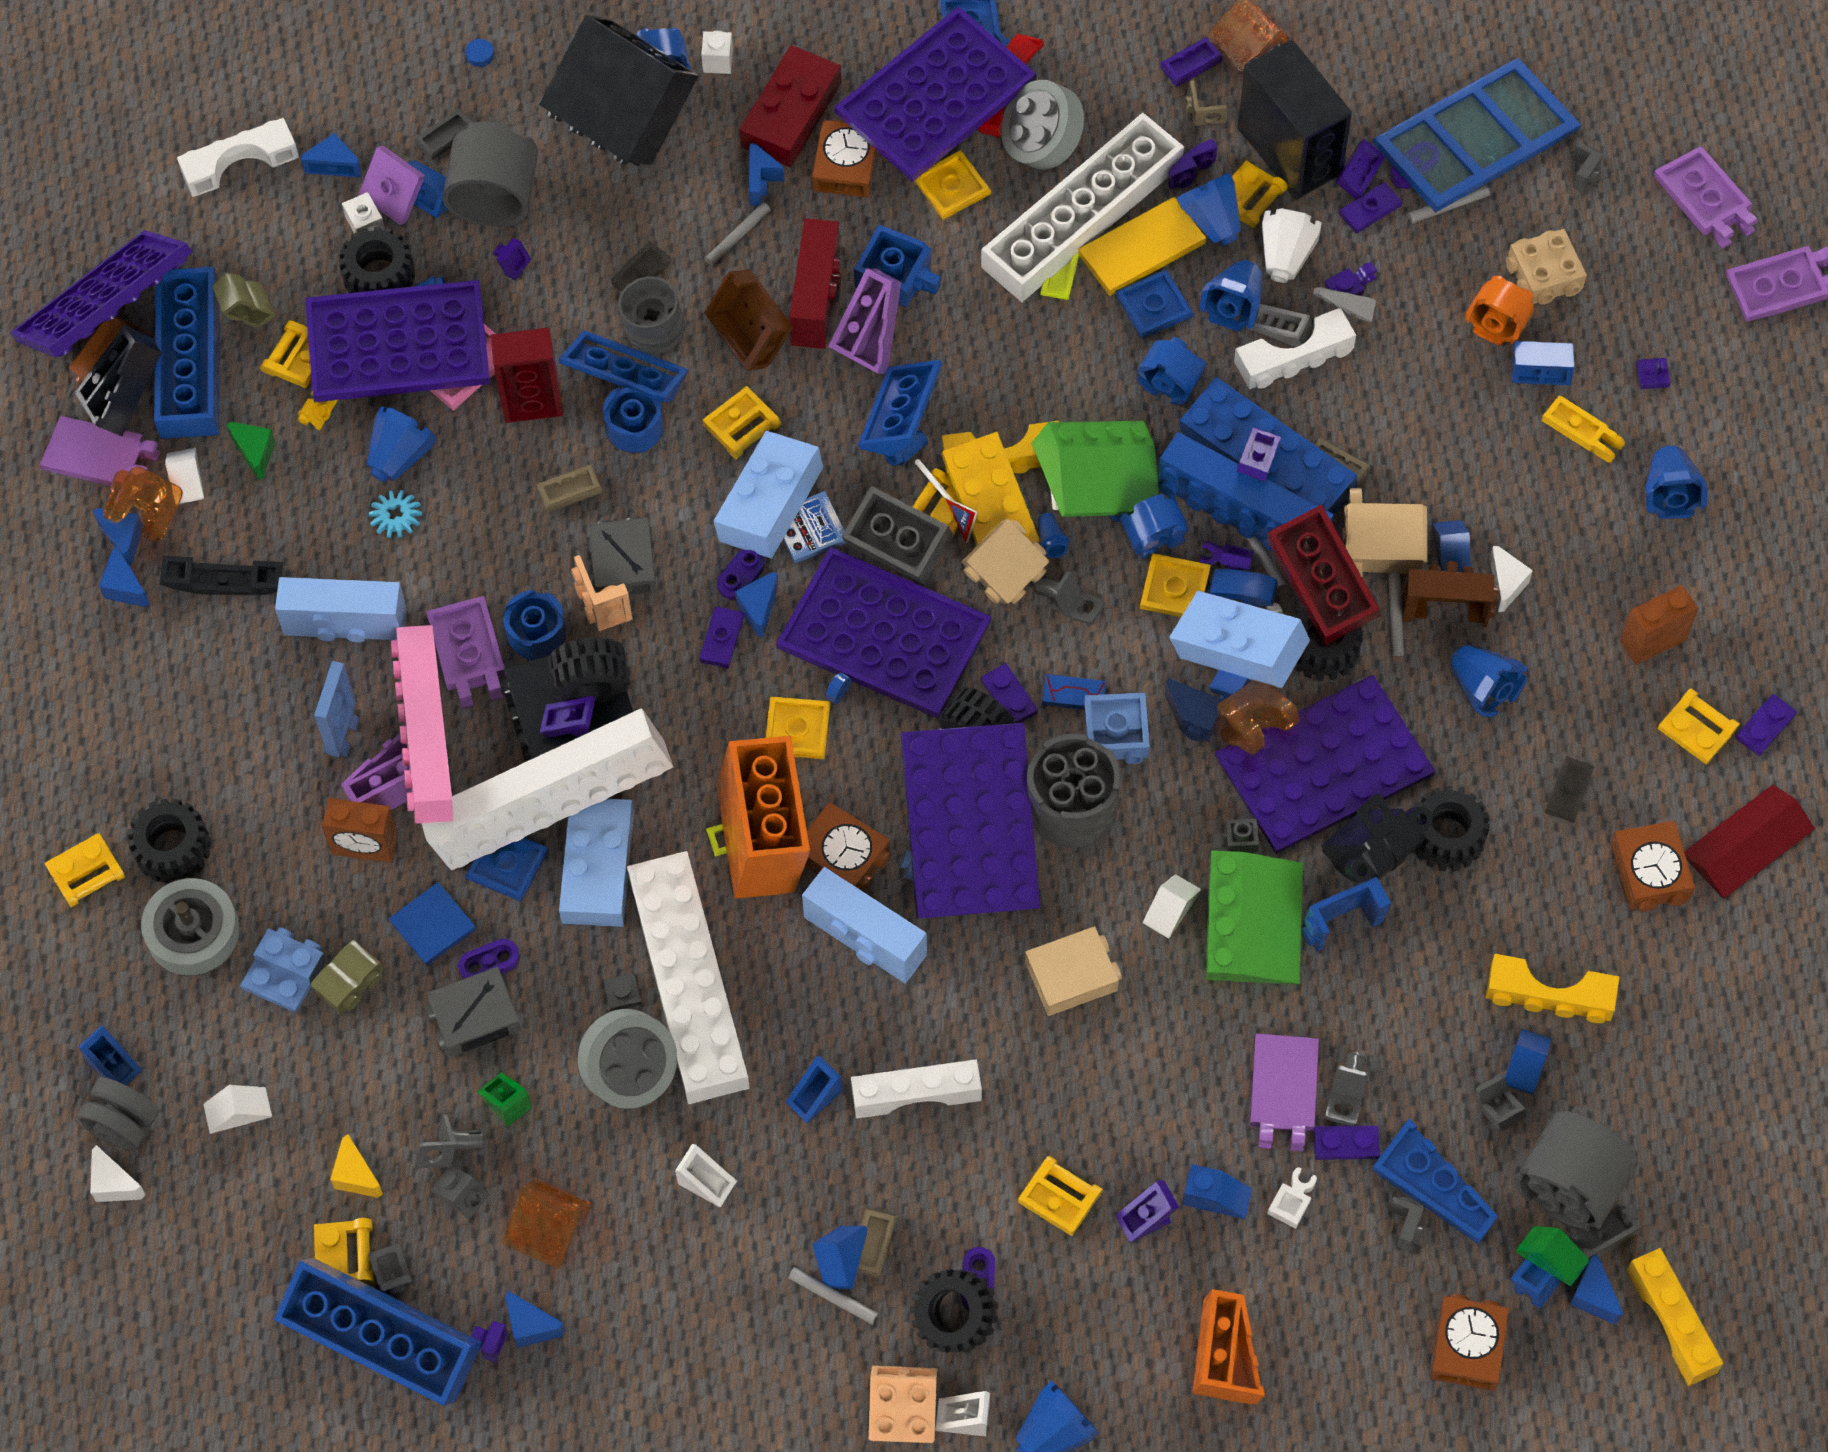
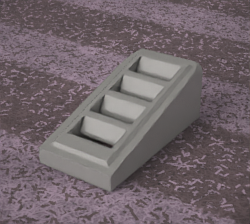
M1314 288L1313 294L1337 308H1341L1342 311L1361 321H1372L1376 304L1374 298L1326 288Z
M1260 304L1257 317L1258 323H1255L1249 330L1298 347L1307 341L1313 324L1310 315ZM1263 314H1267L1268 317L1265 324H1259ZM1274 318L1279 319L1276 326L1271 327ZM1285 323H1290L1288 329L1284 330L1283 327Z

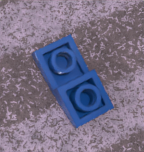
M1215 569L1209 594L1227 599H1241L1242 603L1252 606H1273L1278 581L1276 578L1249 571Z

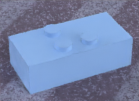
M765 431L713 521L719 542L746 551L753 550L759 555L772 559L824 468L819 447Z
M279 577L275 611L283 635L317 637L322 641L347 638L351 642L360 643L365 641V639L396 640V627H405L407 607L400 582Z
M1202 591L1196 592L1169 637L1180 659L1220 669L1280 688L1284 686L1310 641L1301 619Z
M606 799L603 802L596 803L579 811L575 815L568 816L559 905L562 924L624 927L629 876L627 866L630 865L634 822L632 800Z
M823 867L802 894L805 919L856 951V956L867 965L874 963L905 984L927 956L926 932L826 867Z

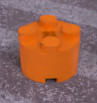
M1493 276L1491 280L1482 285L1466 312L1467 323L1471 321L1475 327L1473 332L1477 336L1499 346H1502L1504 342H1510L1511 345L1514 341L1518 340L1533 315L1534 306L1532 301L1534 296L1529 290L1520 288L1506 281L1501 276Z

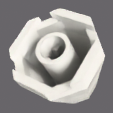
M1283 208L1276 209L1275 215H1271V210L1265 211L1262 223L1266 273L1271 276L1273 281L1286 283L1288 280L1295 279L1318 243L1322 224L1320 221L1316 220L1314 225L1310 222L1311 216L1308 214Z

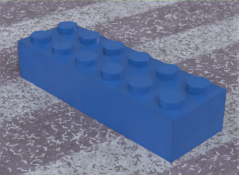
M214 267L172 269L163 275L164 279L156 285L155 343L162 353L155 366L154 422L161 439L219 435L220 305L212 288V285L218 281Z
M1217 377L1214 378L1180 419L1182 434L1238 464L1253 427L1280 436L1281 439L1266 479L1317 506L1322 504L1324 509L1334 514V516L1349 499V488H1358L1357 474Z
M1177 432L1160 457L1158 486L1165 495L1173 494L1174 497L1177 496L1185 500L1191 509L1196 511L1202 509L1211 514V517L1217 523L1222 525L1230 524L1237 528L1239 534L1246 538L1255 536L1263 542L1265 548L1273 552L1267 541L1268 532L1317 507V505L1268 479L1262 481L1237 472L1238 463ZM1326 511L1331 522H1333L1334 514Z
M315 1258L299 1261L273 1319L443 1406L457 1401L482 1345L481 1341Z

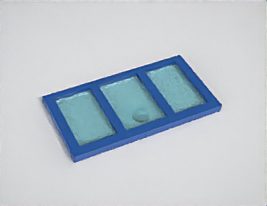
M1516 58L1378 135L1372 141L1375 147L1436 213L1557 144L1579 130L1581 124L1519 58Z

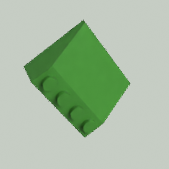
M1144 421L1048 422L1032 442L1062 517L1123 515L1125 512L1127 515H1131L1135 512L1133 509L1134 505L1159 495L1155 445Z
M1211 850L1209 860L1206 980L1300 985L1302 862L1246 852Z

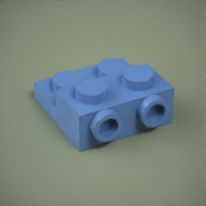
M1145 693L1084 696L1086 735H1088L1089 739L1098 742L1106 749L1109 748L1117 760L1125 759V762L1128 764H1139L1143 762V758H1149L1150 744Z
M279 927L277 931L268 928L253 954L255 960L240 987L247 992L297 1013L311 988L310 984L321 971L326 958L324 953L321 952L322 947L314 941L306 939L303 944L294 940V934L284 928Z

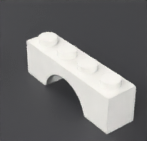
M284 118L276 121H269L249 131H242L230 138L215 141L206 147L188 151L184 155L177 157L190 193L192 197L219 188L223 171L237 160L256 158L268 163L273 168L297 159L299 156Z
M1338 308L1314 318L1312 336L1304 344L1295 348L1285 349L1275 347L1261 338L1236 348L1234 363L1249 389L1254 387L1262 389L1269 386L1273 380L1282 376L1291 378L1300 369L1308 366L1316 368L1322 365L1328 358L1333 356L1341 358L1348 355L1354 348L1356 334L1342 309Z
M977 1059L851 1077L856 1118L889 1114L896 1108L911 1103L935 1101L947 1105L981 1101L982 1097Z

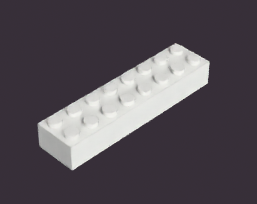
M1144 113L1140 114L982 248L981 268L1020 302H1023L1040 288L1044 281L1054 276L1072 260V257L1078 253L1079 248L1097 239L1169 177L1170 169L1183 156L1184 146Z
M641 708L452 796L453 821L421 824L427 842L452 871L484 855L491 854L505 845L519 841L533 832L547 828L561 819L575 815L589 806L603 802L617 793L631 789L645 780L657 777L673 768V764L663 737Z
M685 851L627 866L666 1022L676 1044L677 1064L688 1104L750 1089L746 1067L688 852Z

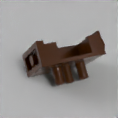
M750 269L730 271L723 277V282L712 296L710 304L704 313L747 371L766 368L771 365L792 331L793 326Z
M1449 561L1446 564V571H1441V567L1438 564L1430 565L1429 570L1409 569L1403 593L1402 622H1412V618L1427 619V601L1469 603V622L1484 623V627H1487L1489 618H1494L1495 604H1498L1499 586H1494V574L1474 573V569L1470 566H1465L1462 568V572H1458V563L1456 561Z

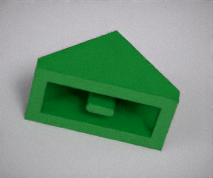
M236 422L226 424L230 438L257 479L264 478L275 444L272 430Z
M502 1072L477 1091L507 1127L532 1108L526 1089Z
M1534 1226L1516 1249L1517 1254L1569 1286L1574 1283L1589 1263L1587 1256L1560 1228Z

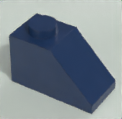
M1168 678L1165 686V697L1180 730L1185 732V735L1193 741H1201L1203 739L1209 742L1223 713L1224 700Z

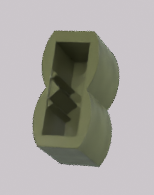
M227 273L222 275L212 285L224 316L231 320H242L248 326L258 327L266 324L275 316L265 289L258 282L245 281L240 275Z
M352 940L315 977L310 985L315 994L341 1015L345 1010L351 1011L359 1004L361 1000L359 995L367 987L372 989L380 982L383 976L381 973L384 969L380 961L355 940Z

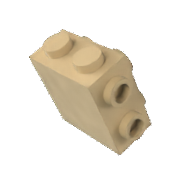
M1565 229L1546 231L1540 236L1531 239H1520L1511 244L1508 257H1506V266L1509 273H1515L1518 279L1517 286L1527 289L1533 294V304L1539 303L1544 305L1550 303L1555 297L1564 294L1567 297L1574 296L1584 287L1587 274Z
M1009 519L1002 520L961 561L966 567L963 570L964 573L975 583L979 580L986 588L984 593L995 604L999 602L1002 604H1009L1010 602L1015 604L1026 593L1023 588L1030 581L1033 583L1037 582L1047 572L1044 567L1050 562L1045 557L1047 554L1045 549L1036 541L1031 543L1024 536L1026 530L1014 519L1012 521Z

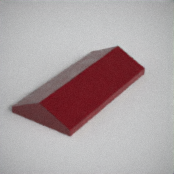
M1771 785L1689 847L1684 853L1687 861L1725 899L1814 831L1815 828L1795 798L1775 785Z

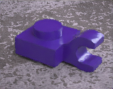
M1372 262L1364 264L1354 274L1350 268H1347L1325 280L1324 286L1327 289L1361 296L1364 294L1363 285L1376 279L1374 273L1377 272V269Z
M1204 541L1202 548L1209 549L1213 556H1201L1199 563L1213 565L1215 562L1220 561V564L1226 565L1231 570H1249L1255 550L1230 544L1221 546L1213 541Z

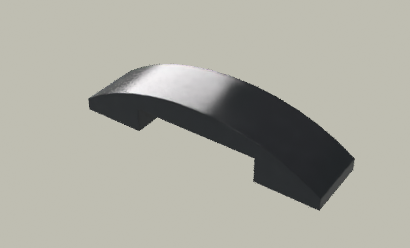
M162 556L160 585L203 595H266L278 591L279 577H282L283 562L253 560L252 566L194 563L193 557Z

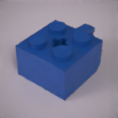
M879 224L854 268L855 288L858 287L867 268L878 269L900 281L901 288L898 305L905 308L908 307L916 291L920 292L922 290L936 295L941 286V277L930 271L931 248L925 242Z

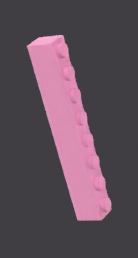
M433 625L396 627V640H391L392 658H398V661H393L394 679H400V682H395L396 701L402 700V704H397L398 722L405 723V726H400L401 744H407V748H402L403 766H409V770H404L405 789L411 788L412 792L406 793L408 811H414L415 824L453 821L452 792Z

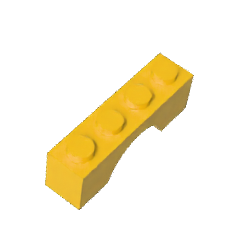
M1048 422L1029 424L1026 435L1019 443L1004 448L1013 473L1021 474L1027 472L1029 468L1041 467L1032 442ZM972 432L942 435V451L975 440L976 438ZM945 465L946 474L948 477H950Z
M1494 954L1490 966L1486 999H1492V1002L1499 1006H1510L1511 1003L1524 1005V1009L1531 1012H1540L1543 1009L1555 1011L1557 1016L1571 1018L1574 1015L1584 1016L1589 1022L1601 1024L1605 1020L1611 1021L1615 1012L1619 976L1588 971L1580 982L1571 987L1562 989L1551 988L1543 985L1532 976L1525 959Z
M1656 1249L1632 1260L1626 1272L1642 1301L1649 1304L1660 1319L1671 1345L1672 1357L1688 1386L1717 1374L1724 1363L1662 1249Z

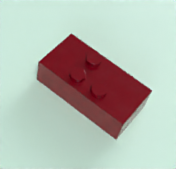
M790 45L739 129L741 148L750 151V144H756L778 163L791 168L842 83L841 65Z
M804 218L789 316L790 323L793 326L790 332L791 346L826 349L833 300H836L837 290L840 291L839 221Z
M550 327L491 334L493 366L505 423L563 416L561 389Z
M1322 504L1268 532L1267 541L1324 645L1379 617L1380 609Z

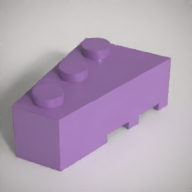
M867 268L828 347L878 374H886L890 361L901 282L878 269Z
M400 734L392 741L388 739L382 745L384 748L372 760L368 758L341 784L348 801L390 806L391 810L407 802L406 793L412 792L411 788L405 789L404 770H409V766H403L402 748H407V744H401Z

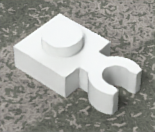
M1299 1167L1292 1174V1187L1284 1183L1282 1184L1267 1213L1295 1229L1311 1202V1197L1305 1195V1193L1313 1190L1317 1176L1313 1175L1308 1183L1300 1182L1298 1177L1302 1169Z

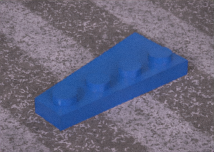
M1409 1118L1374 1164L1372 1171L1479 1245L1497 1220L1498 1215L1471 1185H1467L1458 1175V1171L1450 1162L1447 1163L1436 1151L1434 1144L1416 1129L1417 1126Z

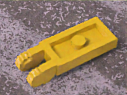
M1561 395L1557 397L1542 416V422L1590 452L1592 450L1595 455L1608 463L1613 461L1615 454L1610 448L1599 442V440L1602 438L1618 450H1621L1625 445L1624 439L1609 429L1608 425Z

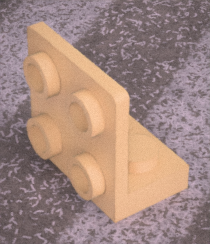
M580 555L575 556L576 567L571 569L575 580L574 586L579 599L584 601V610L589 623H596L598 631H602L633 620L629 595L625 584L623 583L618 586L610 585L602 589L601 592L595 593Z
M872 1366L870 1376L869 1440L917 1443L934 1442L937 1368Z

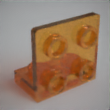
M1237 0L1206 35L1214 46L1240 72H1244V66L1250 59L1256 56L1259 57L1274 41L1284 44L1290 39L1252 0Z
M535 1178L523 1185L502 1243L558 1269L564 1261L578 1222L587 1217L592 1203Z

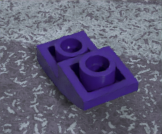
M1213 138L1188 151L1173 165L1168 177V187L1170 190L1176 187L1183 189L1190 186L1196 180L1197 168L1201 170L1207 169L1216 161L1218 147Z

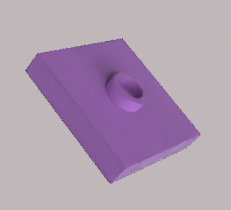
M379 146L376 148L358 195L360 196L368 192L378 210L399 225H403L410 216L425 175L385 146Z

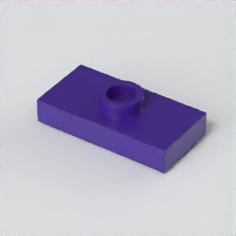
M1205 37L1162 61L1160 68L1171 82L1178 87L1221 63L1223 55L1209 38Z
M1361 140L1335 182L1352 197L1358 199L1364 193L1385 156L1367 140Z
M1384 182L1341 208L1339 215L1357 234L1401 207L1402 201Z
M715 606L699 657L701 663L729 669L745 617L744 612Z

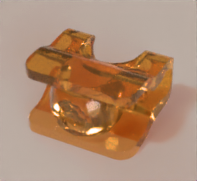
M134 467L129 472L120 470L115 473L103 516L113 523L120 522L127 516L131 507L136 506L140 509L144 519L141 530L143 537L151 542H157L166 534L172 516L182 499L183 491L179 486L142 467Z
M1256 680L1251 681L1217 706L1218 714L1230 723L1221 731V738L1226 743L1238 746L1249 754H1256L1265 747L1262 729L1277 727L1287 731L1300 723L1299 713L1294 703L1282 696L1272 685Z

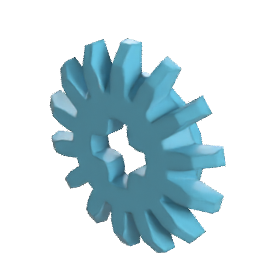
M391 490L389 491L390 499L387 500L384 496L379 495L378 498L382 504L372 502L371 507L378 510L369 512V517H376L370 524L372 527L380 525L377 530L378 534H381L385 529L387 530L388 538H391L392 532H397L398 538H401L402 530L406 529L410 534L413 532L410 528L411 524L419 526L420 522L414 517L422 516V511L414 510L421 506L420 502L410 503L415 498L414 495L411 494L403 499L405 492L401 490L397 498H394L393 491ZM399 507L402 517L396 516L394 520L390 519L391 516L388 511Z

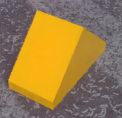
M347 1134L342 1138L330 1179L334 1189L377 1198L382 1196L383 1192L379 1183Z

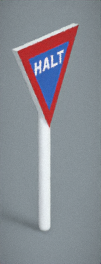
M916 459L915 464L946 499L965 542L968 543L978 512L954 501L919 459Z

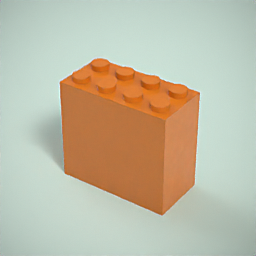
M791 736L729 741L716 788L734 899L795 892L808 859L810 847Z

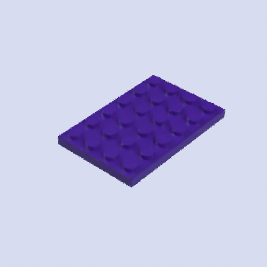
M958 6L834 108L835 114L909 180L914 182L1011 102L1024 85L1037 80L1033 70Z
M144 230L13 329L10 334L18 343L53 357L64 356L73 348L72 344L80 338L85 339L92 335L97 325L102 321L106 322L113 319L119 313L118 309L126 303L131 304L141 297L140 292L148 286L152 287L160 283L164 279L163 275L170 269H177L187 261L186 257L193 252L185 242Z
M479 280L305 298L314 402L490 384Z
M830 547L776 642V647L781 651L834 674L842 672L849 676L852 682L938 719L991 623V616Z
M1374 675L1358 681L1215 752L1216 759L1252 817L1257 820L1258 827L1275 854L1356 815L1357 809L1374 794H1380L1386 800L1434 776L1436 772Z
M1024 723L901 732L916 919L1040 908L1032 808L1027 789L1028 762Z

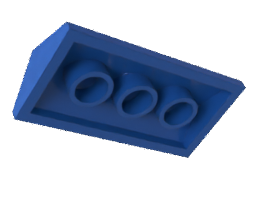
M585 330L559 357L558 362L624 388L629 387V384L644 385L653 390L658 396L659 401L664 403L674 399L689 370ZM586 339L678 374L676 377L661 372L657 368L641 365L630 358L614 355L603 348L593 347L584 342Z
M941 360L888 367L858 443L860 449L894 456L914 441L941 370Z

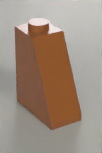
M116 315L113 319L102 323L69 366V369L77 375L75 380L81 384L124 325L148 336L150 335L139 325Z

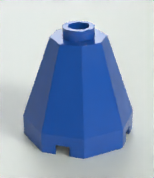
M1230 172L1177 197L1181 208L1213 243L1220 241L1222 246L1238 239L1236 233L1241 231L1236 186Z
M1247 260L1233 263L1206 283L1201 295L1200 310L1203 313L1205 310L1209 313L1208 320L1231 330L1240 332L1245 326H1247V329L1252 328L1257 321L1261 302V270L1255 263ZM1241 310V317L1238 320L1232 319L1236 317Z
M381 406L375 417L366 464L371 469L370 475L382 482H386L387 479L395 481L433 447L437 440L436 436L426 427L420 431L419 426H417L419 422L393 408L388 407L386 409Z
M1676 445L1665 446L1655 452L1646 483L1645 504L1647 512L1653 514V511H1655L1660 519L1690 518L1695 514L1694 509L1700 506V510L1707 506L1708 489L1706 480L1686 452Z
M1475 645L1459 647L1452 655L1451 670L1472 707L1482 717H1495L1500 713L1495 708L1506 699L1510 703L1515 701L1527 683V677L1523 674V672H1527V667L1516 659ZM1491 696L1494 701L1487 704L1486 701Z
M1051 1381L1042 1389L1015 1439L1020 1445L1016 1450L1018 1452H1069L1091 1442L1099 1434V1431L1071 1399L1063 1394L1059 1386Z

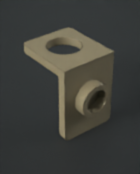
M1190 81L1189 96H1185V107L1187 113H1192L1194 126L1226 123L1227 106L1199 108L1195 82ZM1210 113L1220 114V116L1214 119L1205 118Z

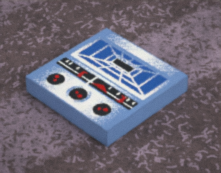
M825 491L806 498L783 538V542L794 564L827 552L830 547L837 548L846 544L842 538L845 530Z

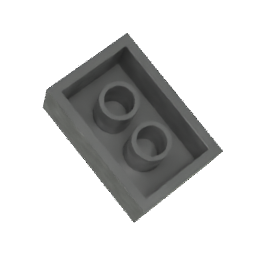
M870 486L842 538L849 547L925 585L951 540L953 533L948 525Z

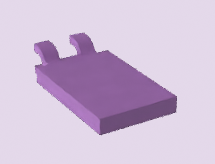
M1702 146L1654 171V177L1703 235L1711 232L1714 240L1722 249L1732 244L1729 238L1734 235V231L1729 226L1737 223V227L1745 236L1755 232L1752 225L1756 224L1758 219L1749 212L1751 211L1752 203Z
M1805 246L1726 270L1727 279L1746 322L1828 299V275L1824 276L1821 268L1828 267V247L1811 252L1809 246Z
M60 416L40 467L42 470L120 489H125L127 482L147 487L151 476L146 474L147 467L136 465L137 460L142 458L157 462L161 451L156 450L157 442L144 441L142 434L125 431L123 436H119L95 426L94 423Z
M484 596L426 611L429 625H433L434 643L447 690L457 689L462 709L474 706L470 689L483 685L488 686L492 701L502 699L503 695L498 677L506 676L505 667Z
M1255 1034L1250 1126L1260 1127L1258 1148L1271 1149L1273 1129L1291 1131L1290 1151L1303 1152L1305 1131H1314L1319 1038Z

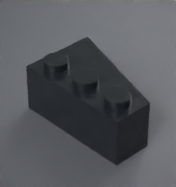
M124 325L74 392L95 426L123 436L162 353L151 336Z

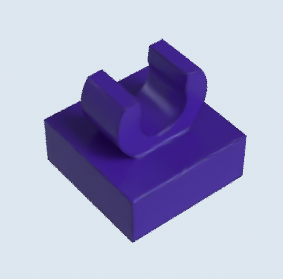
M514 238L506 246L499 244L493 251V255L498 256L496 260L505 275L513 280L519 277L532 260L522 242Z
M1666 358L1637 360L1636 367L1640 389L1670 386L1671 382Z
M492 1321L489 1331L474 1326L471 1337L482 1342L481 1353L483 1358L496 1363L508 1332L505 1324Z

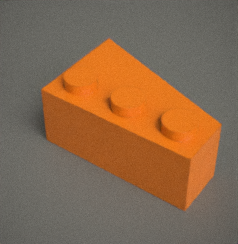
M1212 1289L1203 1299L1192 1394L1255 1405L1265 1396L1257 1369V1355H1254L1251 1340L1252 1331L1244 1295Z

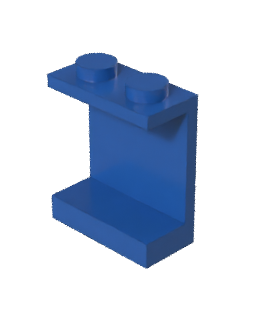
M1374 877L1311 905L1301 929L1306 943L1309 946L1313 944L1317 952L1322 950L1329 934V929L1325 922L1360 906L1372 927L1383 923L1391 902L1378 878Z

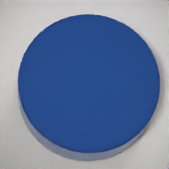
M485 39L471 41L466 47L468 62L476 67L490 64L494 59L492 44Z
M842 672L836 674L826 690V699L835 704L839 703L850 687L851 678Z

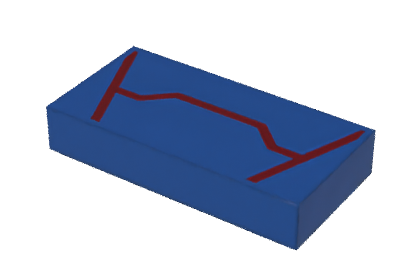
M1046 674L1042 705L1085 710L1084 696L1105 695L1106 681Z

